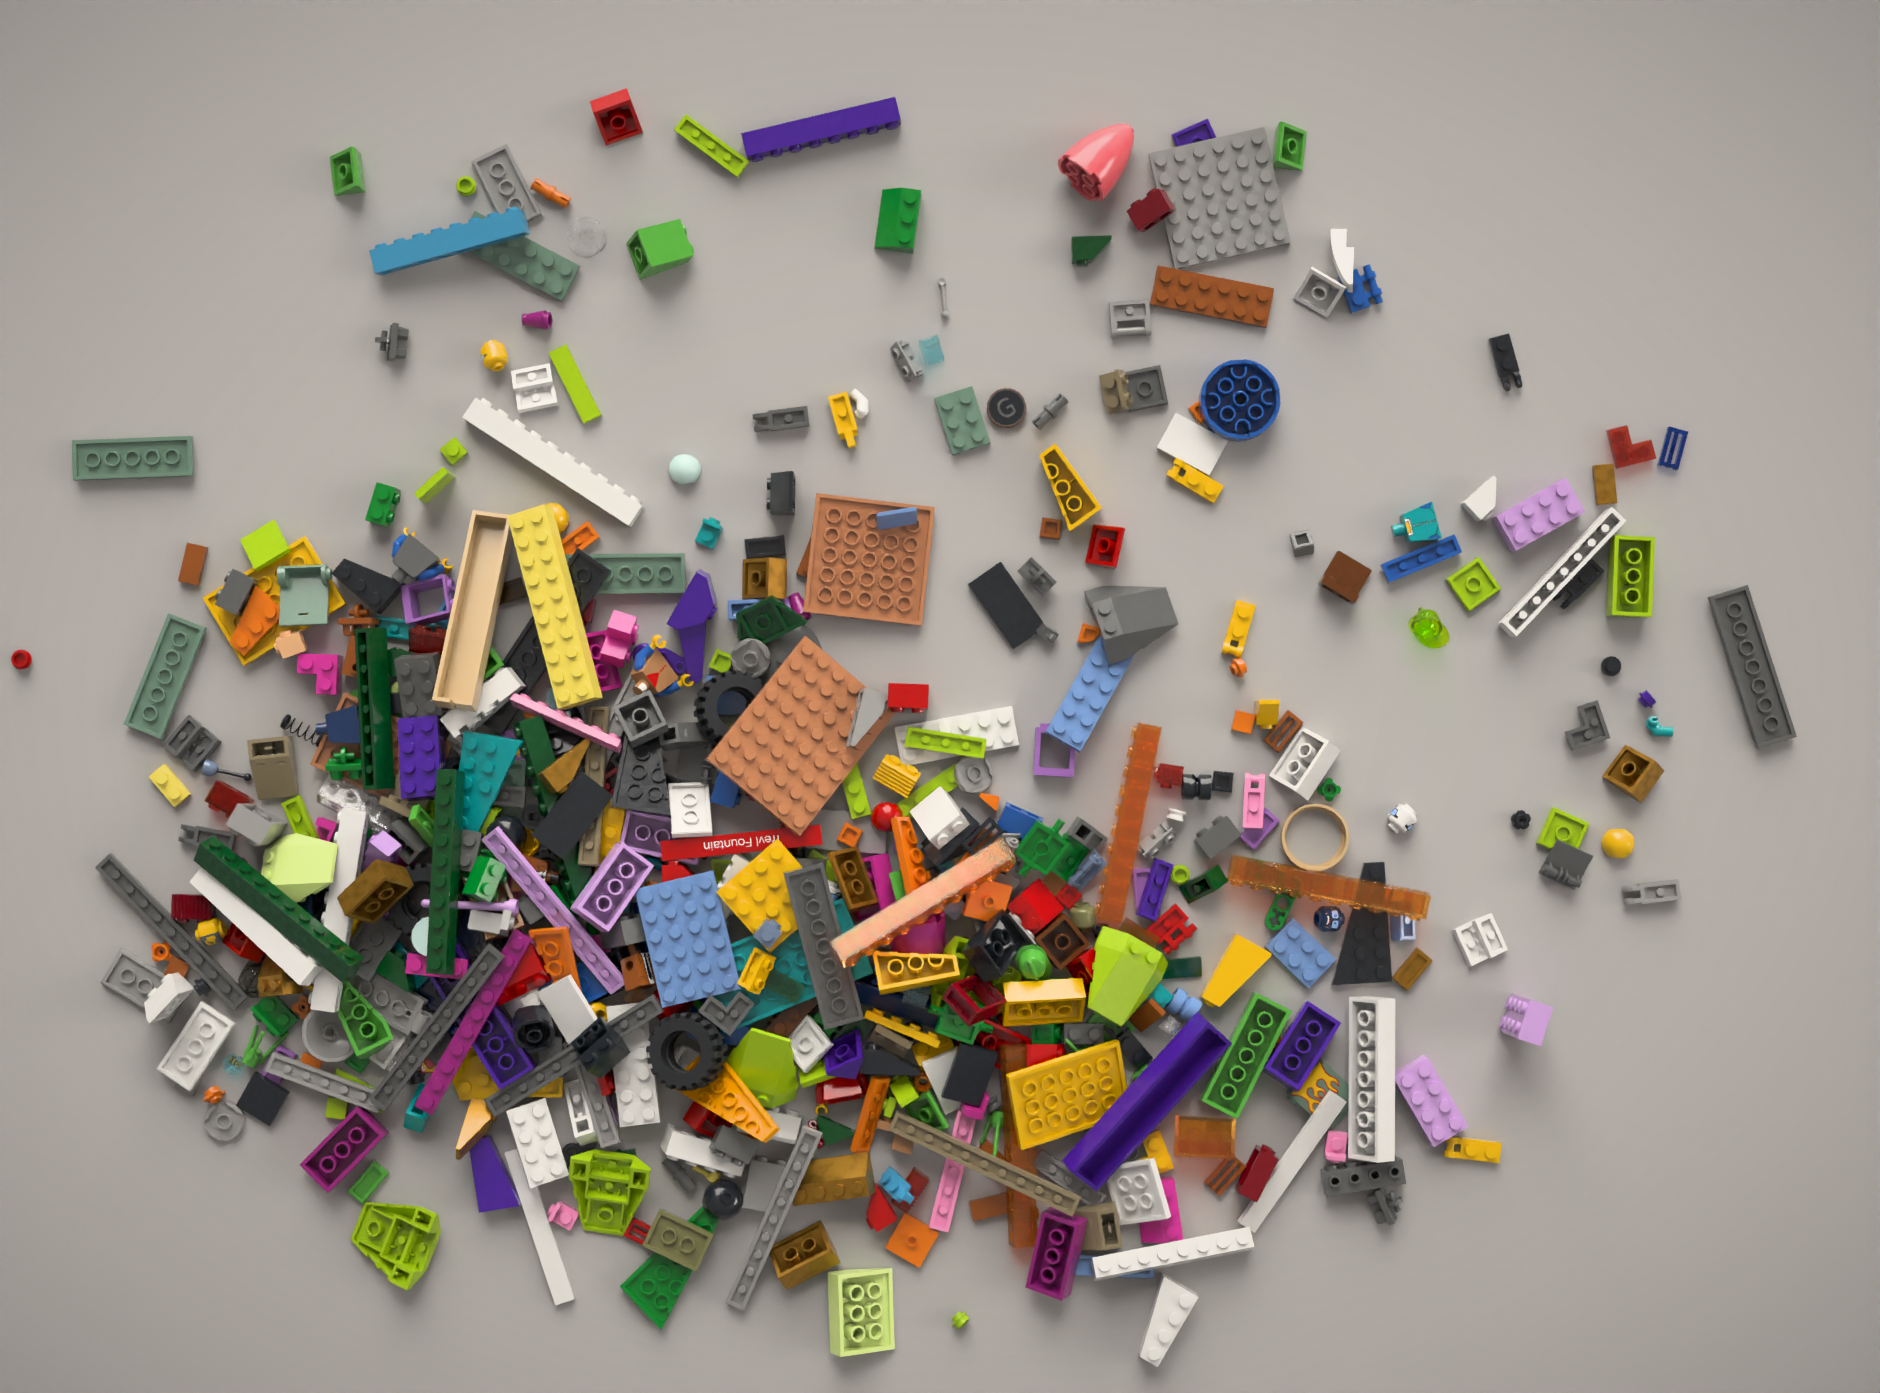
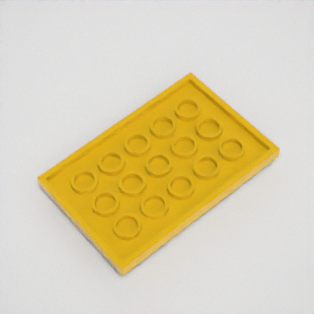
M306 536L289 545L292 552L259 572L254 570L253 567L244 572V574L258 580L257 586L279 606L278 566L323 564ZM329 580L328 616L347 605L333 580ZM223 585L204 596L203 600L228 642H230L241 616H237L215 605L217 601L215 600L216 594L220 589H223ZM278 621L247 656H243L233 645L231 647L242 665L246 666L275 648V640L280 632L288 629L291 632L300 629L302 632L312 625L280 627Z
M1117 1039L1006 1074L1018 1147L1021 1150L1028 1149L1095 1125L1127 1089L1120 1042Z

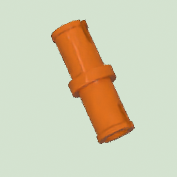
M535 178V183L533 182L530 187L531 190L543 195L545 200H551L564 209L567 208V204L569 205L571 201L570 197L557 191L555 186H549Z

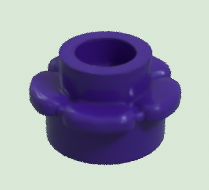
M1647 690L1639 693L1641 697L1638 700L1645 708L1648 706L1653 708V705L1657 703Z

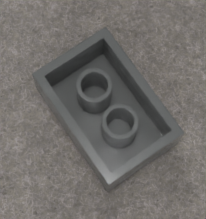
M440 651L401 655L394 660L403 718L443 715L449 710V708L437 707L432 701L441 660Z

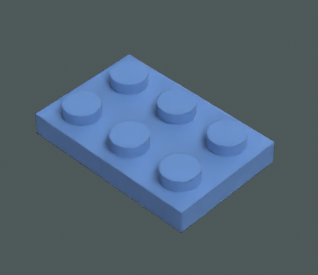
M1291 918L1265 945L1307 988H1310L1336 961L1294 918Z

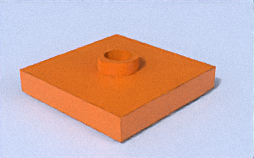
M974 876L962 914L988 922L999 910L1003 909L1004 912L1006 911L1013 887Z
M904 1212L885 1248L920 1268L939 1235V1231L929 1228L927 1224Z

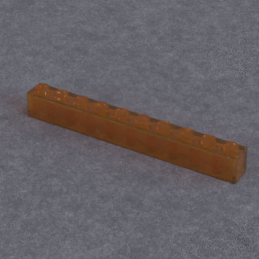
M1139 722L1136 726H1132L1130 738H1134L1133 744L1128 746L1126 757H1129V763L1124 765L1122 777H1126L1125 783L1120 785L1118 794L1122 798L1120 804H1116L1114 816H1118L1117 822L1112 824L1110 833L1114 837L1112 844H1108L1106 855H1110L1109 861L1102 872L1103 875H1106L1105 881L1100 883L1098 894H1101V900L1096 902L1095 914H1098V919L1122 924L1162 727Z
M1001 837L830 941L832 951L843 968L855 965L864 955L869 956L873 954L876 948L882 944L887 945L891 943L894 937L899 934H906L915 924L924 923L928 916L933 913L938 914L942 912L946 905L951 902H958L964 894L976 891L982 883L991 882L1000 872H1007L1012 869L1015 864V855Z
M1231 854L1227 873V881L1231 882L1230 884L1242 887V884L1250 885V888L1254 890L1266 888L1270 889L1271 893L1282 894V892H1286L1295 898L1307 896L1310 897V900L1321 902L1323 899L1337 906H1341V903L1348 904L1350 908L1358 910L1361 907L1369 908V911L1373 913L1385 911L1389 912L1388 915L1400 917L1405 915L1408 916V919L1414 921L1427 918L1431 899L1429 892L1233 854Z
M1024 1043L999 1045L1005 1161L1037 1176V1170L1034 1167V1160H1036L1035 1148L1031 1147L1021 1150L1018 1147L1006 1074L1027 1068V1045ZM1006 1186L1009 1245L1015 1249L1034 1247L1038 1233L1037 1220L1039 1219L1036 1199Z

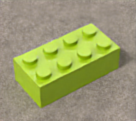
M1622 535L1610 537L1606 617H1652L1655 537Z

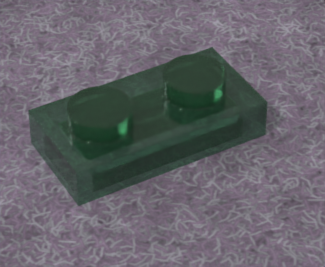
M774 967L765 981L766 988L795 1004L806 987Z

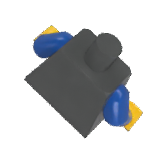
M404 528L403 534L394 541L391 556L398 570L391 577L399 584L407 576L415 582L418 580L423 581L442 573L447 574L453 567V565H445L448 561L447 558L441 562L438 556L414 538L415 532L407 534L408 528Z

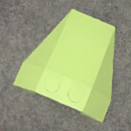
M298 833L282 836L265 849L261 875L294 902L302 903L311 893L316 894L333 883L338 844Z

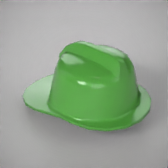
M1026 945L1016 953L1015 962L1024 980L1040 981L1047 979L1051 975V963L1046 952L1041 947Z

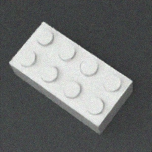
M542 1097L505 1110L528 1187L533 1188L568 1176L569 1173L546 1099Z

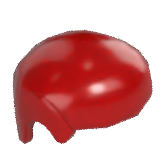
M881 802L874 806L871 812V823L879 831L893 832L891 818L903 817V812L897 804Z

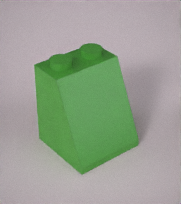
M680 219L638 229L627 241L626 245L640 280L687 263L694 256L693 246L687 239L686 228L682 225Z

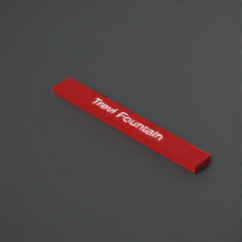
M821 824L807 826L800 836H797L789 828L660 841L662 861L763 851L777 838L786 848L823 845Z

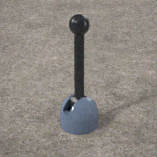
M205 760L202 768V775L213 776L218 772L244 778L245 781L252 779L249 773L241 774L219 769L217 764L211 760Z

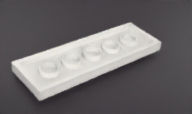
M1012 706L895 727L900 760L906 765L962 756L905 747L908 727L987 739L985 751L1019 745Z
M640 1002L606 1006L608 1022ZM649 1021L623 1037L630 1053L613 1068L620 1127L661 1122L656 1075H653L650 1070L653 1068L652 1064L647 1062V1058H650L649 1052H646V1046H650L651 1043L648 1041L651 1034Z

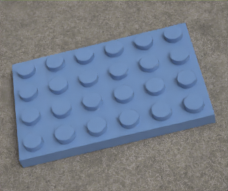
M714 870L638 888L635 893L662 1008L709 997L710 995L714 996L742 989L737 984L739 980L738 970L721 899L716 893L718 886Z

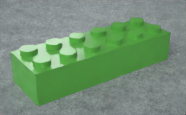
M1253 991L1229 1038L1232 1044L1220 1056L1200 1096V1100L1238 1119L1292 1011Z

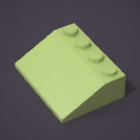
M892 1268L846 1269L828 1272L830 1353L844 1357L895 1349Z

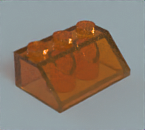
M1175 1115L1173 1156L1235 1159L1236 1118Z

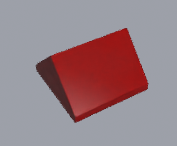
M1093 524L1085 563L1115 570L1125 528Z

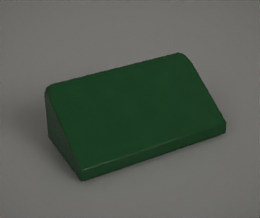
M1201 956L1166 959L1168 966L1162 979L1202 976Z

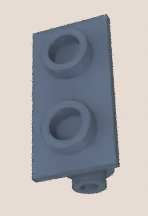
M1094 849L1080 863L1073 875L1069 877L1068 884L1071 887L1076 886L1081 891L1107 863Z

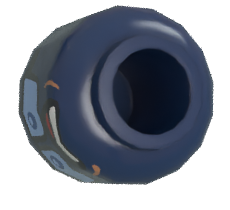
M1321 906L1314 913V925L1322 932L1339 931L1345 922L1344 913H1341L1340 908L1337 906Z

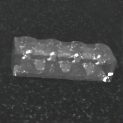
M330 775L317 793V803L337 813L341 812L342 808L369 811L368 829L377 834L383 830L385 831L391 823L400 818V813L379 804L380 799L376 796H369L360 788L346 784L342 779L331 780Z

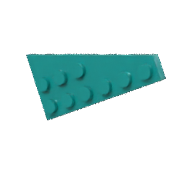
M471 731L463 732L459 770L465 772L462 829L480 832L523 741Z

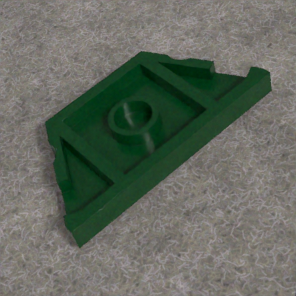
M771 595L737 612V639L739 642L747 638L757 639L766 644L805 625L807 620Z

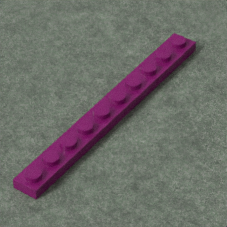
M517 929L513 930L501 951L505 958L480 988L414 1106L431 1116L434 1114L533 939Z

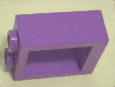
M440 575L401 586L406 624L417 628L448 620L456 590L454 580L446 575ZM443 587L447 610L420 617L417 593Z
M1040 723V727H1036L1033 775L1074 777L1075 750L1072 748L1069 751V769L1039 767L1041 733H1045L1049 724Z

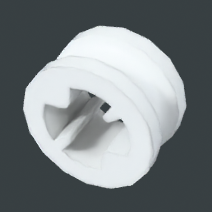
M1172 808L1168 809L1170 813L1166 816L1167 818L1184 822L1183 815H1186V812Z

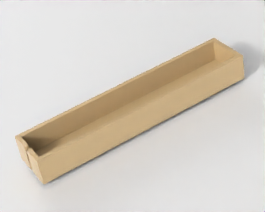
M472 511L432 701L437 707L450 709L457 707L459 710L477 712L513 541L507 517L509 515Z

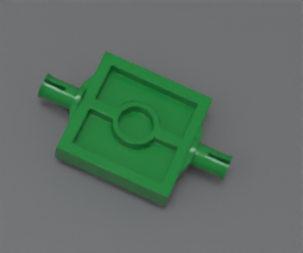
M1058 818L1052 828L1036 820L1014 852L1025 863L1018 872L1020 875L1026 877L1032 868L1039 870L1047 876L1070 845V842L1059 834L1060 829L1065 824L1063 820L1061 821Z
M946 1002L942 1008L930 1005L931 1009H928V1013L938 1016V1023L934 1030L936 1033L973 1045L976 1035L980 1030L991 1034V1030L994 1028L983 1023L984 1020L968 1027ZM976 1003L980 1009L986 1007L984 1005Z

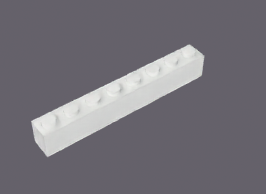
M1612 507L1606 509L1500 620L1498 625L1511 638L1518 636L1626 520Z
M202 867L190 880V883L299 985L309 986L323 969V966Z
M1250 1227L1094 1257L1091 1259L1094 1280L1098 1281L1249 1251L1254 1248Z

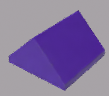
M858 1028L831 1040L834 1045L824 1055L825 1069L828 1076L856 1079L863 1061L861 1035Z

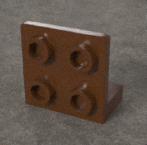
M1337 551L1318 585L1352 605L1357 601L1358 594L1372 570L1343 552Z

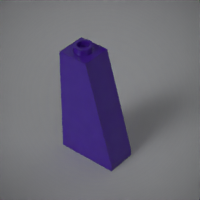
M484 1135L469 1150L479 1213L517 1207L521 1204L513 1180L492 1136Z

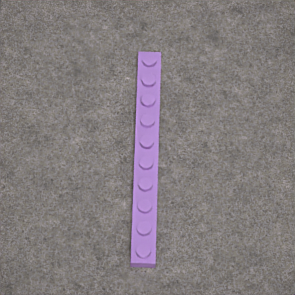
M496 827L486 835L482 841L502 864L506 865L505 869L554 927L568 926L572 949L606 990L613 994L624 985L621 972L500 827Z

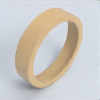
M1307 804L1296 808L1286 817L1280 831V843L1284 854L1294 865L1309 871H1322L1331 868L1342 859L1348 848L1349 832L1344 819L1337 811L1322 804ZM1311 809L1321 810L1331 815L1341 831V843L1337 853L1329 861L1319 865H1308L1298 861L1290 853L1286 843V831L1291 820L1297 814Z

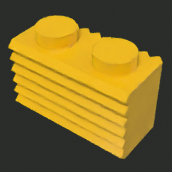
M886 754L872 779L907 799L921 773L915 767L900 762L898 757Z

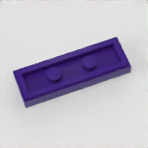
M1157 858L1153 859L1137 909V916L1156 922L1174 866L1173 864Z

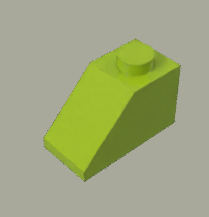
M894 1075L890 1078L892 1082L889 1083V1087L901 1108L919 1097V1091L915 1088L908 1075Z

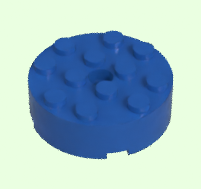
M1244 359L1224 362L1208 375L1202 385L1199 394L1201 417L1213 433L1226 440L1241 442L1254 439L1264 433L1277 417L1281 403L1278 383L1267 368L1255 361ZM1235 396H1242L1245 403L1242 405L1237 404Z

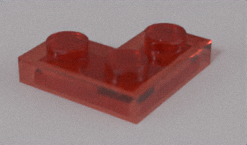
M1627 425L1606 431L1616 469L1656 459L1652 440L1632 444Z

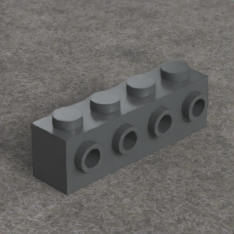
M1396 1155L1395 1161L1380 1163L1365 1161V1163L1357 1164V1161L1346 1162L1345 1166L1337 1167V1164L1326 1165L1325 1169L1320 1170L1323 1190L1326 1196L1406 1184L1403 1160L1400 1157H1396Z

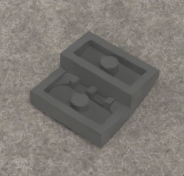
M188 714L163 746L192 771L197 772L222 741Z

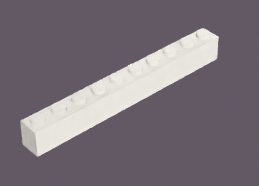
M475 398L462 418L621 522L632 527L644 509L640 505L641 500L633 495L629 498L623 494L625 490L616 484L612 487L607 483L608 479L598 473L595 476L590 472L592 469L584 463L578 465L574 462L575 457L569 453L561 454L557 451L559 447L548 441L546 444L541 441V435L533 430L529 433L524 429L525 425L516 419L512 422L508 419L509 415L501 409L495 411L491 408L493 404L482 398L480 401Z
M342 808L337 817L339 830L334 836V843L338 844L333 883L329 887V892L325 894L324 903L327 905L326 912L322 913L321 923L349 946L353 918L344 915L337 897L361 874L370 812ZM323 967L312 981L314 987L313 992L309 994L308 1003L311 1004L310 1009L335 1013L339 1011L343 983Z

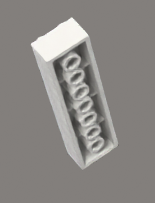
M1372 996L1349 997L1348 1158L1376 1163L1395 1161V999Z

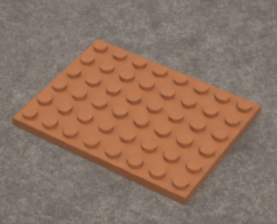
M804 636L706 760L792 832L800 836L896 712H892V708L887 706L886 711H883V714L854 747L846 748L859 690L867 687L807 636Z

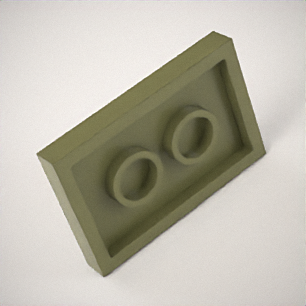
M660 1208L642 1246L697 1272L714 1233Z

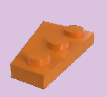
M255 585L229 642L243 656H247L279 621L280 606L259 586Z

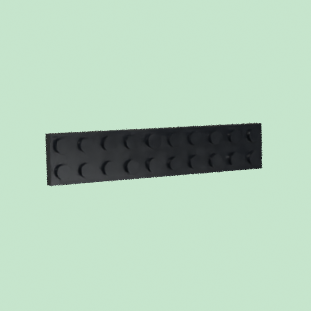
M577 548L567 564L582 616L612 570L580 548ZM534 616L531 617L503 660L504 665L502 667L512 668L526 685L517 693L519 695L523 693L529 696L547 669ZM509 700L483 724L502 736L520 709L513 707Z

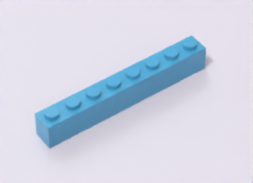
M511 207L502 214L494 212L487 214V218L484 219L476 217L469 219L466 224H451L448 229H432L430 234L418 233L412 235V238L408 240L400 238L394 240V243L390 245L386 243L375 245V249L369 250L374 272L378 275H385L530 235L525 211L517 207Z

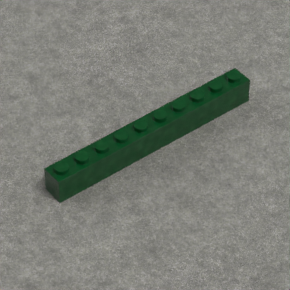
M542 715L515 723L513 732L516 739L523 741L519 751L527 764L525 769L527 776L531 777L533 783L532 792L539 802L538 811L545 818L565 791L561 794L557 792L551 795L537 776L556 761ZM579 841L564 860L556 855L558 861L556 862L557 870L560 874L562 873L564 880L562 885L564 891L569 895L570 908L593 876L590 866L578 865Z
M437 769L426 974L454 975L465 779V772L456 769Z
M215 836L199 844L193 861L342 983L357 974L363 960L361 955Z

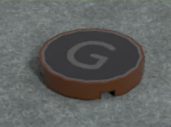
M1003 388L997 390L990 396L987 402L989 419L995 425L1004 428L1018 425L1026 413L1024 398L1014 389Z

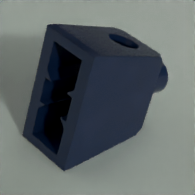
M358 705L325 714L326 722L315 725L317 736L328 734V739L331 743H360Z

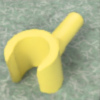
M693 1166L692 1170L705 1176L710 1182H715L721 1177L717 1170L716 1172L710 1171L709 1173L698 1166Z

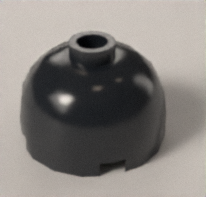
M509 815L496 817L487 827L485 836L499 826L519 851L522 850L526 843L527 831L524 829L520 819Z
M718 1180L711 1183L705 1189L702 1198L705 1212L711 1218L721 1221L733 1218L739 1213L743 1205L741 1189L730 1180Z

